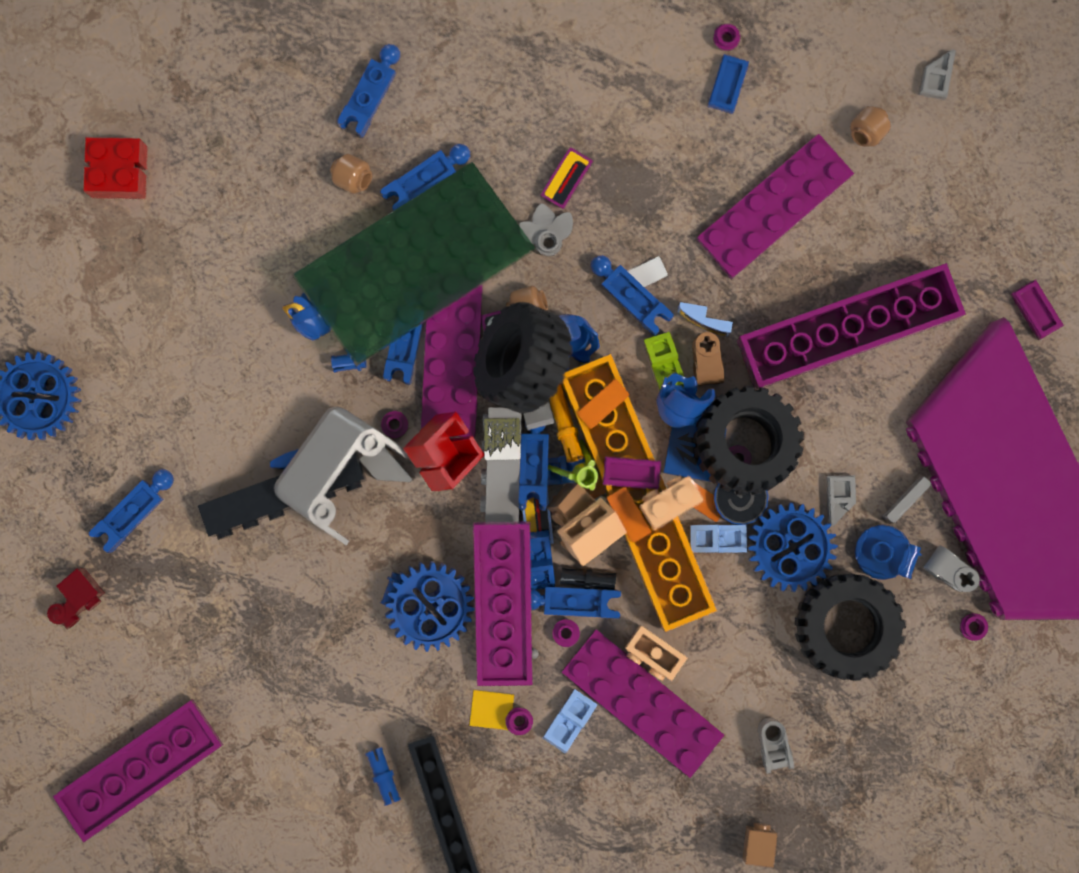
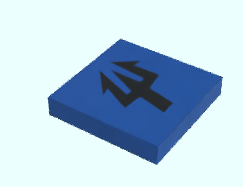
M697 424L683 428L671 427L663 473L675 476L681 475V477L690 476L691 479L711 482L708 479L711 476L707 470L702 472L699 467L702 461L700 457L696 458L694 453L697 443L693 442L694 433L698 429L696 427Z

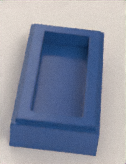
M726 54L723 55L707 107L730 114L734 113L749 61Z

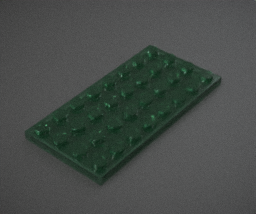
M471 162L293 274V278L354 364L358 366L533 252L535 247L476 165Z

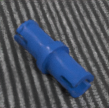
M381 747L375 749L378 761H376L373 751L365 753L374 774L372 780L374 783L377 782L384 806L392 804L389 792L393 802L401 800V797L398 794L392 777L394 772L393 770L390 771L383 748Z

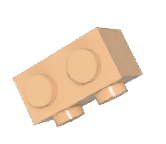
M681 475L666 483L669 489L660 494L657 490H654L642 498L645 503L639 507L653 530L704 501L690 476L683 480Z
M602 498L598 499L557 531L568 551L582 566L627 533L616 512Z
M641 625L638 626L624 647L629 651L626 655L639 665L642 661L650 665L652 668L649 672L661 681L665 677L672 681L687 660L686 656Z

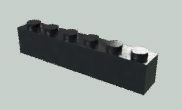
M357 451L351 456L324 497L330 500L337 497L335 493L337 491L346 489L348 493L362 488L361 483L367 481ZM280 475L197 505L208 537L217 536V539L221 540L234 535L232 530L243 527L245 531L259 526L258 521L268 517L269 521L284 517V511L291 509V507L282 502L275 494L274 486Z
M434 732L410 740L407 745L449 873H482L437 733Z

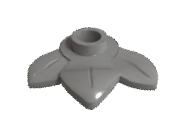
M541 203L534 212L532 222H520L521 236L526 242L535 245L541 255H556L562 247V241L572 232V215L570 212H566L556 217L550 208ZM546 239H551L554 244L552 247L547 248L543 242Z

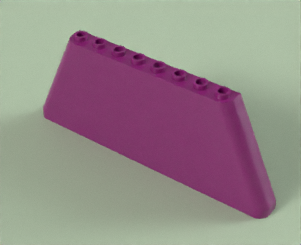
M1002 317L990 323L909 417L906 421L908 426L906 433L912 443L915 442L920 451L917 453L922 466L924 468L927 467L932 476L929 478L935 492L940 493L944 501L941 503L947 517H951L955 524V527H953L955 536L959 542L964 543L967 552H965L967 561L971 567L976 568L979 574V586L983 592L988 593L992 601L989 602V606L995 617H999L1000 620H1079V464L1011 324L1005 317Z

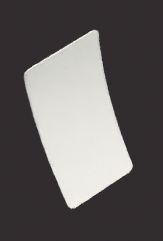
M656 257L628 271L644 287L668 275L660 257Z

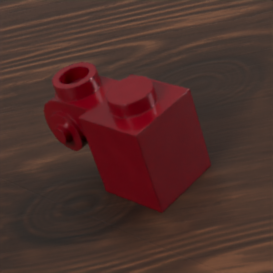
M77 568L56 586L65 596L66 603L51 605L48 608L47 617L53 624H62L68 630L80 621L78 615L82 611L87 610L89 612L101 603L99 598L105 592L85 568Z

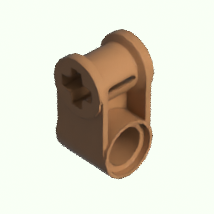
M711 332L701 333L692 343L693 373L697 380V385L724 383V367L721 359L719 338ZM704 339H706L707 343L712 344V347L707 352L705 348H700V343Z

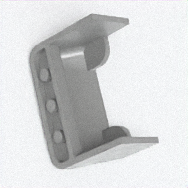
M338 406L331 407L324 413L275 483L274 491L282 502L347 546L349 540L329 526L335 517L336 509L334 504L324 497L325 493L356 450L365 456L371 457L380 453L383 447L387 446L405 458H408V455L403 448L346 409Z

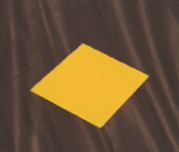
M474 690L469 726L508 730L505 719L508 712L513 709L514 695Z

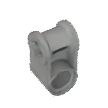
M941 545L937 547L923 567L931 575L959 592L974 591L979 585L978 573ZM968 574L967 580L969 584L960 585L962 580L959 576Z
M763 719L758 725V735L766 774L771 773L772 770L784 767L793 769L794 761L785 727L777 719ZM771 725H776L778 727V734L774 738H767L765 736L766 729Z

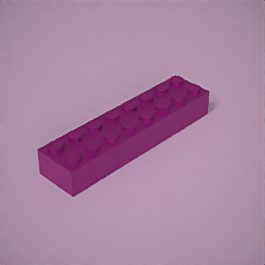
M945 263L740 336L736 341L754 390H758L760 387H769L955 321L966 315L948 265Z

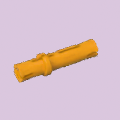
M560 383L557 393L549 398V402L558 429L557 438L562 442L567 462L571 463L583 459L584 455L577 437L579 432L572 422L562 384Z

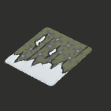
M519 418L484 420L485 460H513L521 458Z

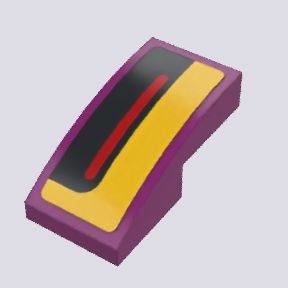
M570 147L548 181L541 196L560 208L565 209L594 161Z

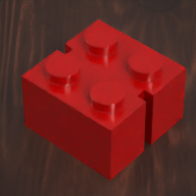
M85 137V162L90 167H84L83 191L91 198L146 199L147 175L142 170H147L148 146L140 138Z
M457 411L435 415L403 447L414 466L422 468L419 473L432 492L454 489L485 456L473 436L449 438L466 435L469 432Z

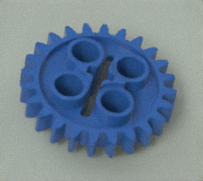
M37 352L35 359L31 353H26L25 361L21 357L15 356V365L6 362L8 371L0 370V376L2 377L0 381V417L3 416L0 420V425L6 426L9 424L8 433L13 434L17 431V437L22 439L27 434L28 440L31 441L35 440L36 435L39 440H46V432L51 437H56V428L61 431L66 430L63 424L64 421L74 422L69 415L70 413H79L73 407V404L81 402V399L74 397V394L80 392L81 388L72 385L78 378L75 376L68 377L72 369L69 367L63 368L64 361L59 359L54 363L55 356L49 354L44 358L43 353ZM24 375H27L28 385L21 389L19 380ZM54 377L56 385L51 391H48L46 389V382ZM14 392L32 395L39 393L45 396H59V400L52 401L38 398L32 400L26 397H13L12 394ZM24 402L25 412L18 416L16 407L19 403ZM51 404L53 412L50 417L45 418L43 409Z
M789 503L787 511H785L784 507L780 504L777 505V514L773 510L768 509L767 514L769 518L760 516L759 521L762 525L752 526L757 534L748 536V539L755 542L754 546L747 547V550L755 552V555L750 557L749 561L758 562L753 571L762 570L764 572L760 578L762 581L769 577L771 578L770 587H774L779 582L780 591H785L787 585H790L791 592H796L797 585L799 584L802 590L806 591L807 582L816 586L817 576L822 579L827 578L823 569H833L827 562L828 559H837L835 555L830 553L831 549L838 548V545L830 544V539L834 538L836 534H827L826 530L830 528L831 523L822 525L821 521L824 515H819L816 518L813 517L815 513L814 508L809 509L806 513L804 504H800L798 509L795 510L793 503ZM794 521L800 522L803 526V532L800 536H794L790 531V525ZM808 534H813L812 539L795 548L796 554L789 552L774 562L771 560L774 555L789 547L788 541L796 543ZM771 535L777 536L780 541V546L775 551L767 547V539ZM809 544L817 548V556L813 560L805 556V548ZM787 558L794 563V570L790 574H785L781 569L782 562Z
M433 561L430 562L428 568H425L424 564L419 562V570L417 571L412 566H408L410 574L406 576L400 572L399 575L402 581L399 583L392 580L391 583L396 589L395 591L386 592L392 600L384 602V605L392 610L386 612L385 616L389 619L394 618L388 626L390 629L398 627L394 635L396 638L405 635L403 638L405 645L413 640V648L415 650L419 648L420 644H423L424 650L428 652L430 644H433L436 650L439 651L441 642L450 647L449 638L453 637L459 641L458 630L467 632L463 623L472 622V619L466 615L467 612L474 611V607L467 604L474 597L470 594H465L469 591L470 586L468 584L461 585L465 579L462 575L454 578L456 574L454 568H451L446 573V565L444 563L436 569ZM429 581L437 582V589L433 593H425L424 587ZM414 588H417L445 619L446 623L444 625L436 619L430 610L426 609V606L414 594ZM407 600H416L417 605L413 611L407 612L403 610L404 603ZM447 601L455 602V608L452 612H442V607ZM434 620L432 630L427 632L421 630L424 621Z

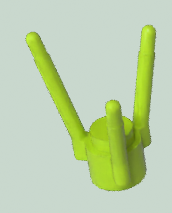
M581 439L579 444L586 460L585 463H579L571 472L548 465V470L574 480L581 487L594 490L598 479V473L593 468L595 461L591 459L584 440Z

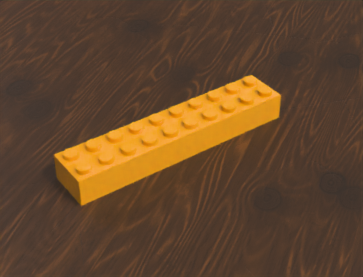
M611 354L565 372L562 386L592 459L595 461V466L602 483L605 457L655 461L629 397L592 429L577 415L580 409L614 379H617L624 387ZM661 474L659 489L626 487L649 526L651 533L635 543L631 542L627 533L624 534V537L662 630L667 632L716 612V607L679 517L677 516L653 530L639 507L645 503L642 498L654 490H657L659 494L667 490ZM603 485L608 496L624 488L621 486Z

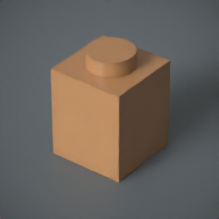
M567 483L547 505V509L552 513V519L557 524L564 526L596 501L579 484Z
M754 823V827L746 826L743 861L745 864L774 868L777 833L774 829H770L771 825Z

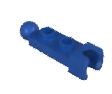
M387 44L381 48L379 53L380 63L373 59L370 60L347 106L345 105L338 118L337 124L341 129H346L350 122H358L356 132L359 138L365 136L371 125V120L396 75L395 70L389 67L399 61L401 54L399 48L393 44Z
M456 144L451 148L447 157L442 150L438 151L399 179L392 181L380 191L384 199H389L392 196L399 197L398 202L392 206L395 215H400L412 207V204L455 176L457 172L453 165L467 163L471 156L470 150L464 144Z
M599 255L592 259L590 264L591 271L597 276L607 278L601 286L653 336H656L659 332V327L654 323L656 317H662L668 322L673 319L674 314L662 302H659L623 266L619 265L614 271L611 268L612 264L608 257Z
M410 286L404 291L403 299L407 304L406 308L397 306L383 374V380L391 381L394 372L401 370L404 372L403 381L405 384L411 385L425 314L424 311L417 310V306L424 300V292L418 286Z
M546 426L528 430L530 434H521L520 510L526 509L527 501L530 498H536L539 501L541 511L547 509L549 434H541Z
M166 469L156 471L152 477L151 485L142 480L103 520H100L92 528L89 536L100 537L106 533L108 535V542L104 545L103 550L107 553L115 551L126 540L125 538L164 500L158 492L171 488L174 482L172 473Z
M546 587L545 595H541L537 590L531 589V611L538 609L540 606H545L544 614L620 618V613L610 610L607 603L611 598H619L621 591Z

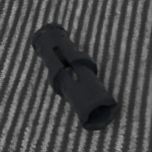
M562 566L560 584L584 586V589L594 587L615 590L617 573L594 571L588 567L585 570Z

